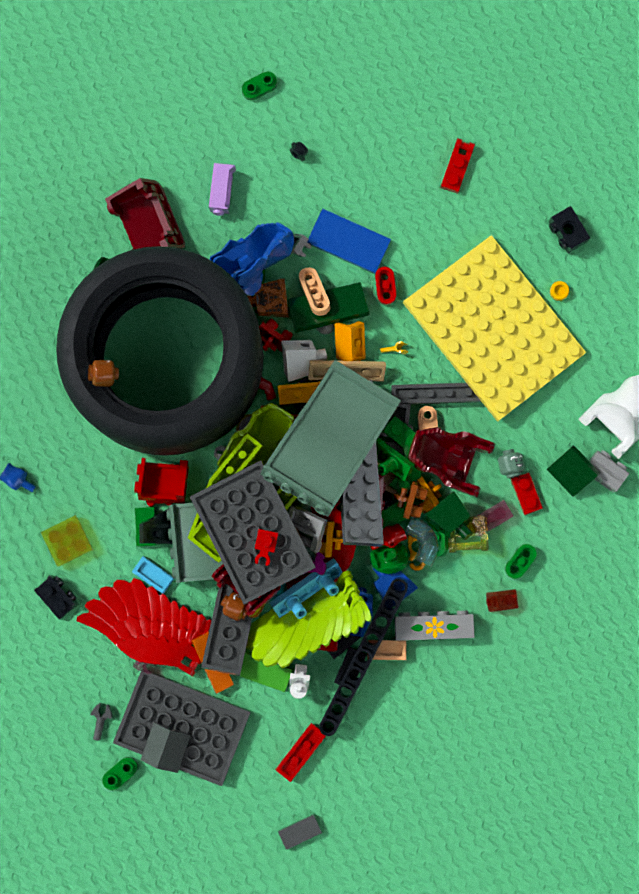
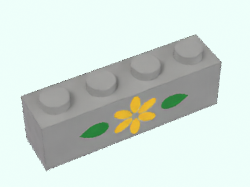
M438 611L437 615L430 616V612H418V616H410V612L399 613V617H394L396 641L474 638L473 614H468V611H457V615H449V611Z

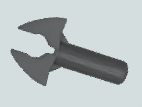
M101 703L97 704L90 714L94 715L97 719L93 737L96 741L101 740L104 721L107 718L112 719L113 717L109 704L106 705V712L102 716L99 712Z

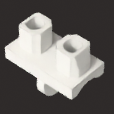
M296 664L295 673H290V694L296 699L304 698L307 690H309L310 675H306L307 665Z

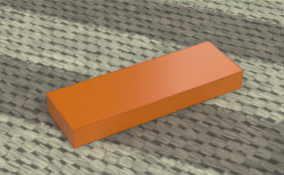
M209 632L191 640L201 663ZM205 669L216 694L234 685L229 674Z

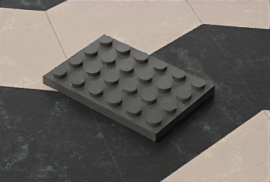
M262 461L190 496L243 604L316 568L273 483L266 481L260 475L264 467ZM258 529L279 533L275 553L269 552L268 554L270 557L269 566H265V557H260L259 563L255 564V557L260 553V550L255 549Z
M142 669L113 744L142 755L154 722L190 734L191 737L179 770L222 786L251 711Z

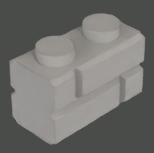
M603 450L601 452L596 451L589 460L600 472L595 480L611 492H617L629 475V472L626 471L627 467L620 462H613L607 452Z

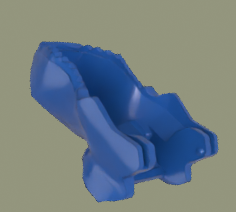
M278 222L258 224L245 239L229 240L223 249L212 255L209 260L228 272L246 295L253 296L261 287L263 280L262 271L291 255L294 246V235L288 227Z

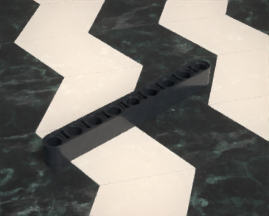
M396 577L391 582L320 723L319 728L323 735L332 736L337 731L407 592L408 582L405 578ZM402 582L405 585V589L403 591H396L394 583ZM393 599L396 603L395 608H387L385 601ZM382 616L386 618L387 624L379 626L376 619ZM375 634L378 637V642L370 643L367 638L368 635ZM360 652H367L369 659L367 661L361 660L359 658ZM357 669L361 676L353 678L350 675V671ZM347 686L351 689L352 693L344 695L341 688ZM340 704L343 711L340 713L335 712L333 705ZM326 721L333 723L334 728L332 730L324 727Z

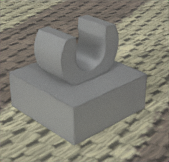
M295 234L291 254L305 257L306 254L302 252L303 247L311 248V245L306 243L308 238L302 234Z

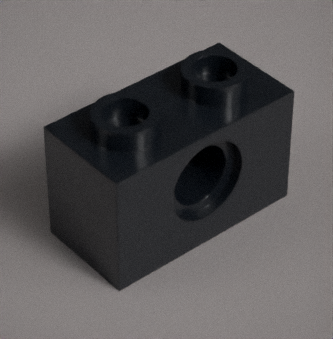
M571 206L555 214L549 220L551 232L553 234L556 233L559 238L560 247L566 250L567 253L584 245L590 239ZM569 227L572 230V234H566L563 228Z

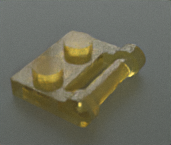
M486 515L471 516V523L467 526L473 532L471 536H480V542L456 543V537H461L459 534L452 539L448 538L449 553L475 549L488 551Z

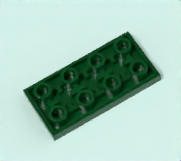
M361 282L325 290L330 301V311L323 316L315 315L312 312L305 295L287 299L295 333L369 316V309Z

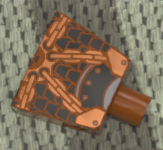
M285 278L261 284L255 296H247L252 307H257L258 316L289 317Z

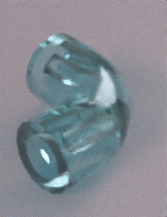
M411 517L405 533L414 537L419 542V549L415 559L432 567L439 548L437 535L432 527L422 519Z

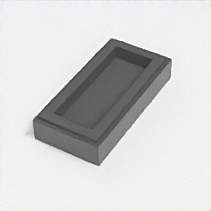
M314 814L279 830L278 833L287 850L321 834L322 831Z

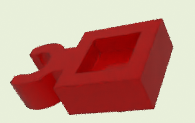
M258 529L255 549L260 550V553L255 557V564L259 563L260 557H265V566H269L270 557L268 554L269 552L275 553L279 533Z

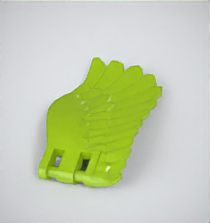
M344 571L340 574L336 583L339 592L336 595L330 596L322 588L301 604L307 611L306 616L298 619L292 610L279 618L272 609L252 622L246 645L247 649L253 650L252 658L258 662L262 661L266 667L279 664L281 668H285L295 658L302 660L309 651L315 653L321 645L329 646L331 640L337 642L342 635L347 638L351 633L356 634L359 627H364L365 621L370 622L372 618L370 609L363 597L359 595L360 591L356 582L352 581L353 576L351 572Z

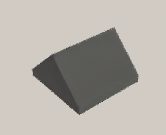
M154 722L141 761L156 769L178 773L191 735Z

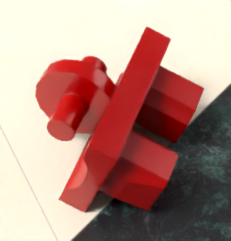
M273 319L266 323L262 322L259 326L262 343L265 344L263 350L266 352L270 348L274 352L277 349L282 352L281 341H291L293 334L288 330H284L279 334L275 331L279 325Z

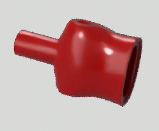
M400 524L386 526L383 529L384 544L382 546L385 545L393 548L401 541L407 540ZM370 546L372 550L379 548L375 546Z

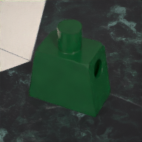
M454 491L426 514L427 522L449 539L459 534L464 540H467L473 534L467 527L471 523V516Z

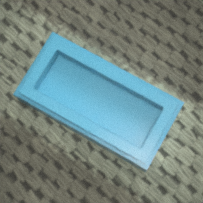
M144 556L132 571L163 594L174 580L171 575Z

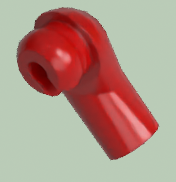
M261 377L259 388L265 391L267 401L275 399L276 395L272 383Z

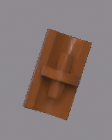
M413 481L409 496L406 495L408 489L403 487L401 493L394 494V498L399 500L398 507L403 508L404 502H407L403 516L406 519H409L410 516L421 517L423 506L413 504L414 499L425 500L428 489L419 486L418 482Z

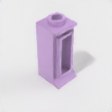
M214 163L209 210L214 215L223 216L224 214H229L233 173L236 171L235 165Z

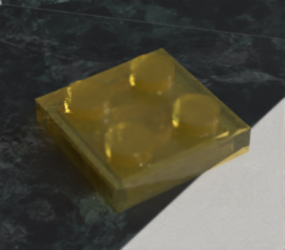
M77 515L41 532L57 567L93 550Z

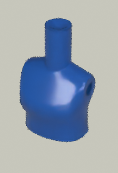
M8 463L0 475V480L15 491L22 486L28 491L33 492L36 487L26 480L27 472L13 466L11 463Z

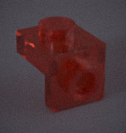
M516 589L486 593V603L489 612L518 608Z

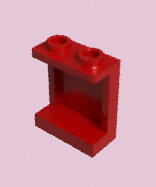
M142 458L141 464L137 465L139 481H135L134 493H137L138 500L185 504L189 473L188 461L180 460V465L149 463L146 462V458Z

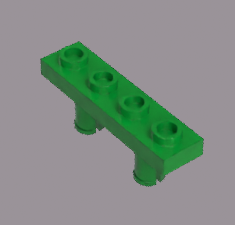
M377 438V462L380 463L378 464V474L384 476L392 472L404 482L409 480L415 464L380 438Z

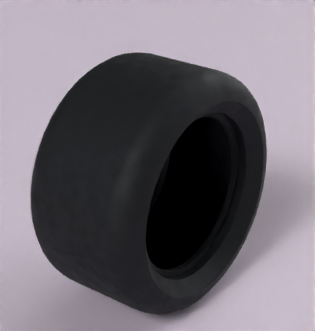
M161 246L143 247L119 254L96 267L82 280L69 298L64 308L57 334L56 352L59 374L71 402L79 413L105 436L128 449L141 453L178 455L193 452L216 442L233 429L244 417L257 394L261 382L264 359L263 343L258 321L247 295L235 279L222 267L208 258L184 249ZM177 298L189 301L204 309L219 325L223 335V356L220 368L211 385L198 398L176 409L149 411L123 402L115 395L111 387L94 386L92 381L88 380L89 365H92L95 360H104L108 337L117 321L127 311L148 300Z

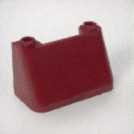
M139 178L105 198L109 213L121 218L133 247L132 250L154 246L185 248V241L165 192L156 180Z

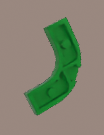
M394 416L382 432L399 445L404 457L409 460L410 447L416 433ZM414 467L409 480L404 482L395 476L388 486L397 493H401L402 487L407 488L408 493L412 482H417L422 471H418Z

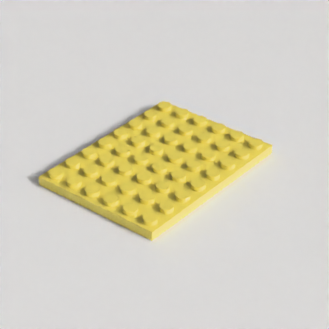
M492 235L403 301L405 307L497 422L586 353Z

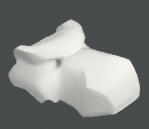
M639 375L624 380L623 384L616 391L603 394L579 418L580 422L587 426L597 417L621 441L611 451L618 459L639 440Z

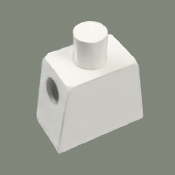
M311 340L281 341L284 373L288 382L308 376L310 360H327L325 348L316 350Z

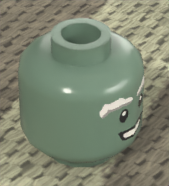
M514 449L503 451V455L498 458L500 473L507 478L522 475L521 472L525 470L522 454L514 452Z

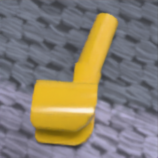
M399 341L395 346L380 348L381 353L397 351L401 354H407L408 351L401 350V348L408 344Z

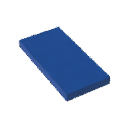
M322 208L307 243L376 274L391 239Z

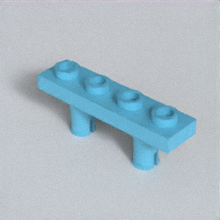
M334 558L326 562V572L324 575L312 572L269 602L277 616L281 618L292 610L298 619L306 616L307 611L301 603L322 588L330 596L336 595L339 592V588L334 580L342 573L339 564Z

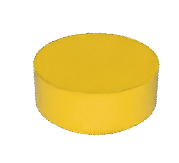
M557 281L550 287V296L556 301L564 300L569 294V286L563 281Z

